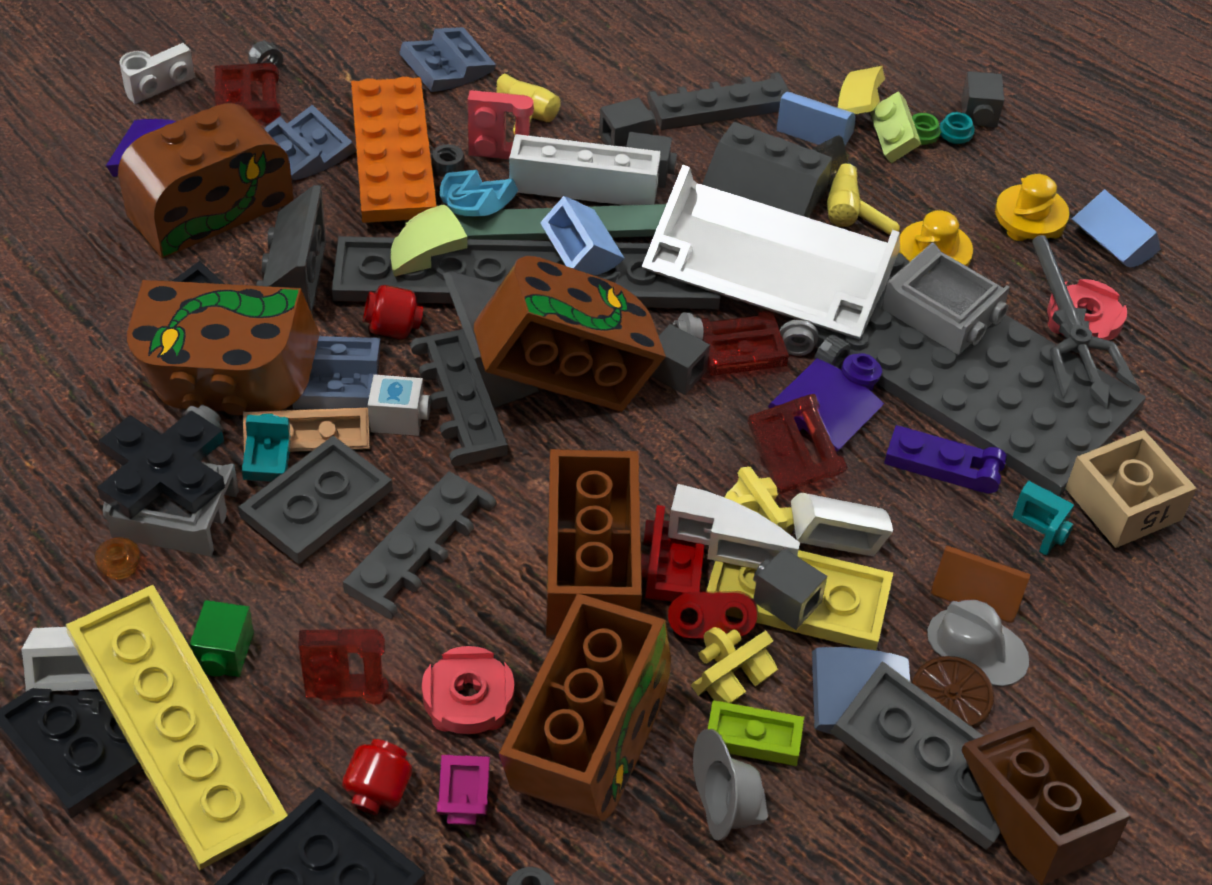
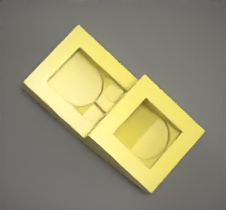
M883 66L849 72L841 88L838 108L854 114L873 111L880 102L877 88L885 80Z

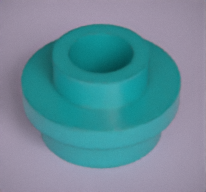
M952 112L946 115L945 119L940 123V135L952 144L965 143L973 138L975 129L972 119L967 114Z

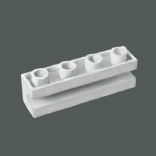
M515 134L509 157V179L514 180L518 193L560 198L566 196L570 199L619 205L655 204L661 151Z

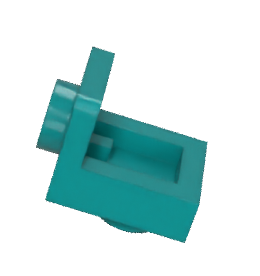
M274 414L247 415V438L242 465L243 480L272 482L287 470L291 443L289 419Z
M1028 481L1020 492L1012 517L1045 535L1039 552L1047 556L1055 544L1063 546L1074 527V524L1068 521L1074 504Z

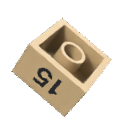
M1142 430L1077 456L1065 489L1112 545L1117 548L1183 520L1197 488L1147 432Z

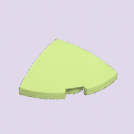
M439 205L419 213L410 219L400 234L394 238L391 247V266L394 276L431 268V256L468 248L467 235L463 227L446 205Z

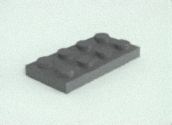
M882 661L836 722L830 733L987 850L1001 831L961 751L964 743L980 738L983 735Z

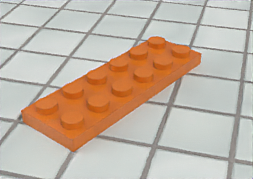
M403 76L397 79L381 80L367 78L361 81H351L362 223L410 220L425 210L437 207L421 77L410 78Z

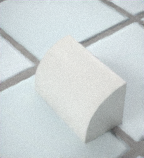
M799 493L791 500L796 540L800 543L874 557L893 533L890 517L882 508L807 493Z
M66 627L32 629L22 647L26 692L31 688L51 689L52 691L98 689L68 636Z

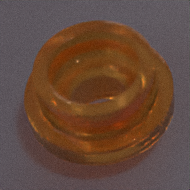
M127 538L109 539L103 542L95 552V563L98 570L111 579L129 577L135 572L140 562V551L137 544Z

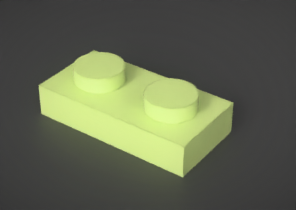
M899 91L881 101L870 112L884 156L891 163L921 145L906 99Z

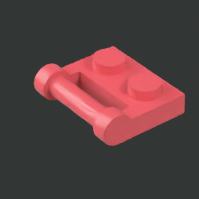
M470 90L468 96L469 156L509 159L513 142L506 141V112H512L515 115V134L530 136V116L534 112L533 99L525 95Z

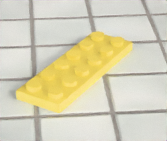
M154 585L66 624L68 636L199 870L267 835L288 816Z

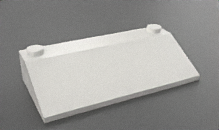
M683 165L642 264V269L797 320H804L813 325L860 340L888 282L899 253L900 232L892 230L888 243L698 184L693 180L690 167Z

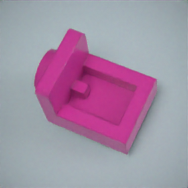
M441 755L437 813L447 815V824L476 825V816H487L490 757Z

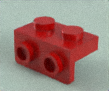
M657 505L655 520L646 519L643 545L651 546L650 554L641 555V580L647 581L645 598L673 602L683 593L699 592L705 544L668 537L670 521L664 520L665 506Z

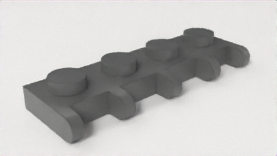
M776 72L771 73L770 79L753 82L751 77H743L741 84L720 87L716 81L709 83V89L688 92L685 86L677 87V94L658 96L656 91L647 92V100L660 129L665 130L779 112L781 97L785 92L790 91L780 73Z
M460 329L412 340L410 343L412 353L415 355L428 353L431 362L423 364L419 368L421 378L423 380L437 378L441 389L440 392H435L430 396L431 407L433 409L447 407L452 420L440 426V433L445 439L458 437L462 447L453 450L449 454L451 464L461 466L506 456L508 444L464 330Z
M448 471L343 581L344 592L384 617L391 619L398 612V609L390 600L402 587L411 592H416L422 586V582L414 574L429 558L442 564L448 558V552L441 545L455 530L468 536L473 531L474 525L467 517L478 506L486 511H491L497 504L496 499L491 494Z

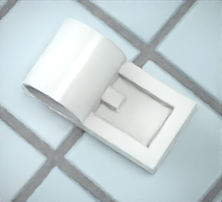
M184 43L154 56H150L143 51L128 52L119 61L125 93L134 104L195 78L191 50Z

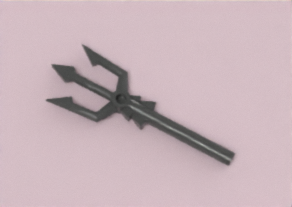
M1040 235L1035 237L1032 244L1059 309L1054 311L1052 319L1060 325L1059 332L1067 338L1050 349L1062 398H1064L1073 376L1066 373L1061 354L1073 351L1080 353L1092 383L1089 390L1090 394L1105 409L1107 408L1110 385L1102 382L1089 348L1108 351L1119 370L1115 377L1135 391L1140 392V388L1116 343L1092 336V332L1089 329V321H1085L1086 309L1075 308L1046 236Z

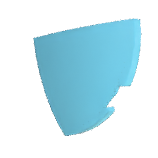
M477 170L446 173L440 185V197L443 203H446L448 208L455 214L472 217L486 216L499 211L518 192L513 179L482 182Z

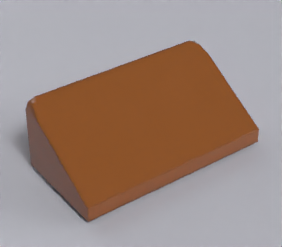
M946 545L931 588V594L950 602L978 600L987 603L995 609L1001 620L1012 623L1016 618L1030 574Z

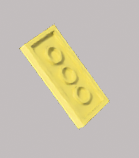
M798 550L797 557L828 576L822 603L797 630L757 605L758 620L756 623L857 648L876 650L893 573ZM715 561L706 591H742L754 598L756 582L753 581V577L757 569ZM731 607L727 610L728 616L743 619V613L739 608Z

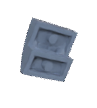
M464 27L434 29L432 40L402 42L399 53L417 76L421 77L422 82L431 92L452 89L473 82L494 71L496 66Z
M313 105L288 123L281 117H278L264 128L287 153L292 180L303 179L322 172L357 151L353 142Z
M319 336L307 387L301 397L293 403V409L368 408L373 375H378L380 338Z
M815 648L812 652L814 729L832 734L830 733L831 729L882 661L910 681L909 659L896 654L862 648Z

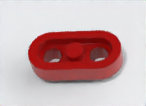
M742 591L686 592L679 595L671 603L668 610V621L671 628L678 635L685 638H704L705 632L713 627L720 628L726 634L736 630L740 636H744L753 629L758 620L756 602L750 595ZM731 607L739 608L743 613L742 621L738 623L731 622L727 618V610ZM685 608H693L697 612L698 620L696 623L689 624L684 621L682 612Z

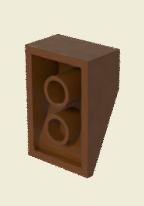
M1035 717L963 744L961 751L1009 850L1041 885L1113 854L1130 818V814Z

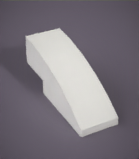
M677 484L671 508L668 537L709 545L707 559L755 569L765 559L772 560L783 548L796 556L798 555L800 542L759 513L708 491Z

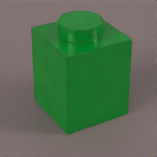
M208 600L204 601L189 646L205 674L215 677L223 675L240 677L254 634L250 607Z

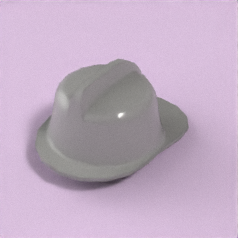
M978 600L952 601L947 610L941 611L932 618L927 628L928 642L941 657H960L974 663L988 676L992 686L1004 687L1015 684L1027 672L1029 655L1024 643L1011 630L1002 625L995 609L987 603Z
M704 729L698 735L694 745V778L706 812L710 834L715 840H723L728 836L731 829L745 828L750 825L762 824L766 821L768 812L765 793L758 770L750 764L732 759L721 735L714 729Z

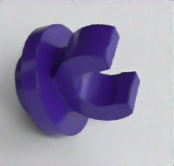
M868 354L849 355L842 364V372L846 378L856 384L864 385L870 391L873 390L874 384L879 381L882 374L880 364Z

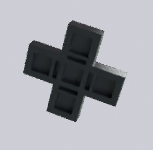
M192 410L161 435L133 416H128L99 439L101 451L122 465L120 469L97 487L100 499L129 519H132L159 495L164 493L195 514L225 488L223 476L201 462L202 459L224 442L223 431Z

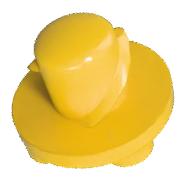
M1043 174L1028 175L1025 178H1021L1022 184L1011 186L999 195L995 206V214L1000 224L1007 229V235L1011 239L1024 241L1027 238L1034 239L1040 235L1046 236L1047 239L1062 236L1068 223L1069 208L1064 199L1056 193V183L1050 177Z
M932 211L924 217L923 221L907 226L900 234L899 253L904 255L909 262L932 242L936 244L942 253L968 267L973 254L972 243L969 237L959 229L957 218L947 211Z

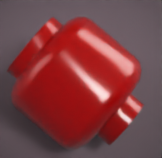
M381 285L375 292L368 293L363 322L369 323V329L374 335L404 340L409 336L411 329H419L423 307L417 306V298L413 291Z
M372 739L371 744L358 746L353 753L342 780L343 789L353 797L350 805L371 815H377L380 808L394 809L398 807L413 769L412 765L405 759L407 752L390 742L380 739Z

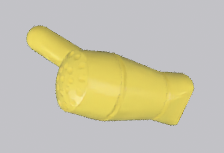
M502 74L497 80V93L525 95L533 99L534 112L530 116V122L532 118L551 122L557 116L561 102L560 98L551 91L541 86L518 81L507 74ZM514 124V127H513V134H514V136H515V124Z
M841 164L833 179L827 200L830 221L836 226L847 227L854 224L858 216H860L888 235H891L892 230L899 232L900 226L897 222L860 200L857 185V168L851 164Z

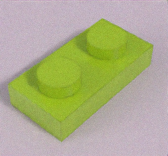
M713 700L708 729H714L721 735L729 754L797 766L804 717Z

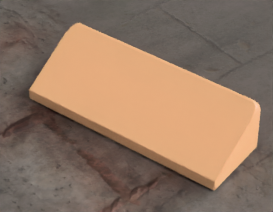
M368 408L243 412L244 452L247 438V415L274 414L289 419L291 435L289 452L313 451L332 436H335L352 450L370 449Z

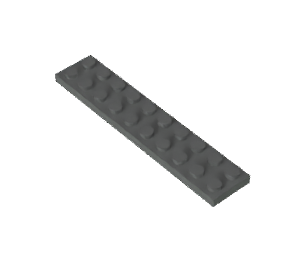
M338 236L332 295L333 301L366 302L369 292H375L381 285H389L413 291L416 295L417 303L454 304L443 274L449 271L494 282L499 287L516 261L523 256H536L564 266L566 265L551 241L467 239L468 248L431 256V268L394 276L391 266V247L394 238ZM616 243L625 259L611 270L596 275L624 287L635 295L646 308L719 309L720 294L642 269V264L651 243Z

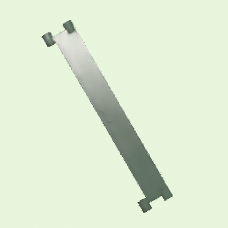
M667 204L592 206L590 208L595 210L612 238L645 237L655 235ZM553 208L502 209L490 215L473 217L455 213L454 215L463 227L467 239L550 240L540 222Z

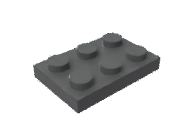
M332 436L238 507L241 519L296 563L300 564L393 491L392 479L335 436Z

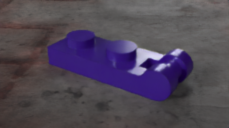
M896 425L884 464L989 494L999 489L1001 482L999 472L1005 467L1007 455L1002 449L997 447L980 449Z

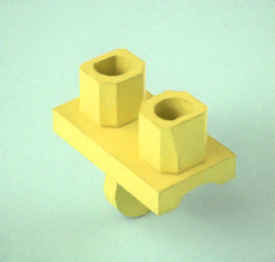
M751 467L740 468L737 483L726 493L724 498L759 513L791 535L794 530L792 508H779L776 504L775 499L778 496L777 487L770 477L758 478Z
M713 627L705 632L704 643L706 648L699 652V657L705 664L713 659L718 663L704 671L702 677L691 684L696 694L699 696L708 691L715 701L733 703L746 693V690L733 672L742 668L756 687L779 670L766 649L774 642L768 632L765 630L737 650H735L734 645L741 641L738 631L732 630L726 634L720 628Z

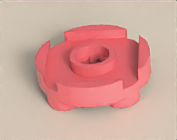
M1079 279L1077 285L1066 286L1075 308H1085L1092 311L1091 314L1085 313V321H1089V329L1092 332V336L1109 341L1120 334L1127 317L1126 305L1122 307L1118 302L1120 295L1113 288L1090 279ZM1051 294L1047 307L1048 327L1052 332L1062 334L1059 332L1060 325L1052 319L1054 311L1059 309L1053 294Z
M463 646L443 653L442 660L435 663L432 668L430 664L425 670L422 679L423 705L426 712L432 718V724L440 731H451L459 734H476L487 730H497L505 723L506 715L511 710L514 702V677L510 667L506 663L504 667L500 661L494 659L493 652L481 647ZM471 683L474 690L479 692L473 696H463L457 691L463 690L464 684Z

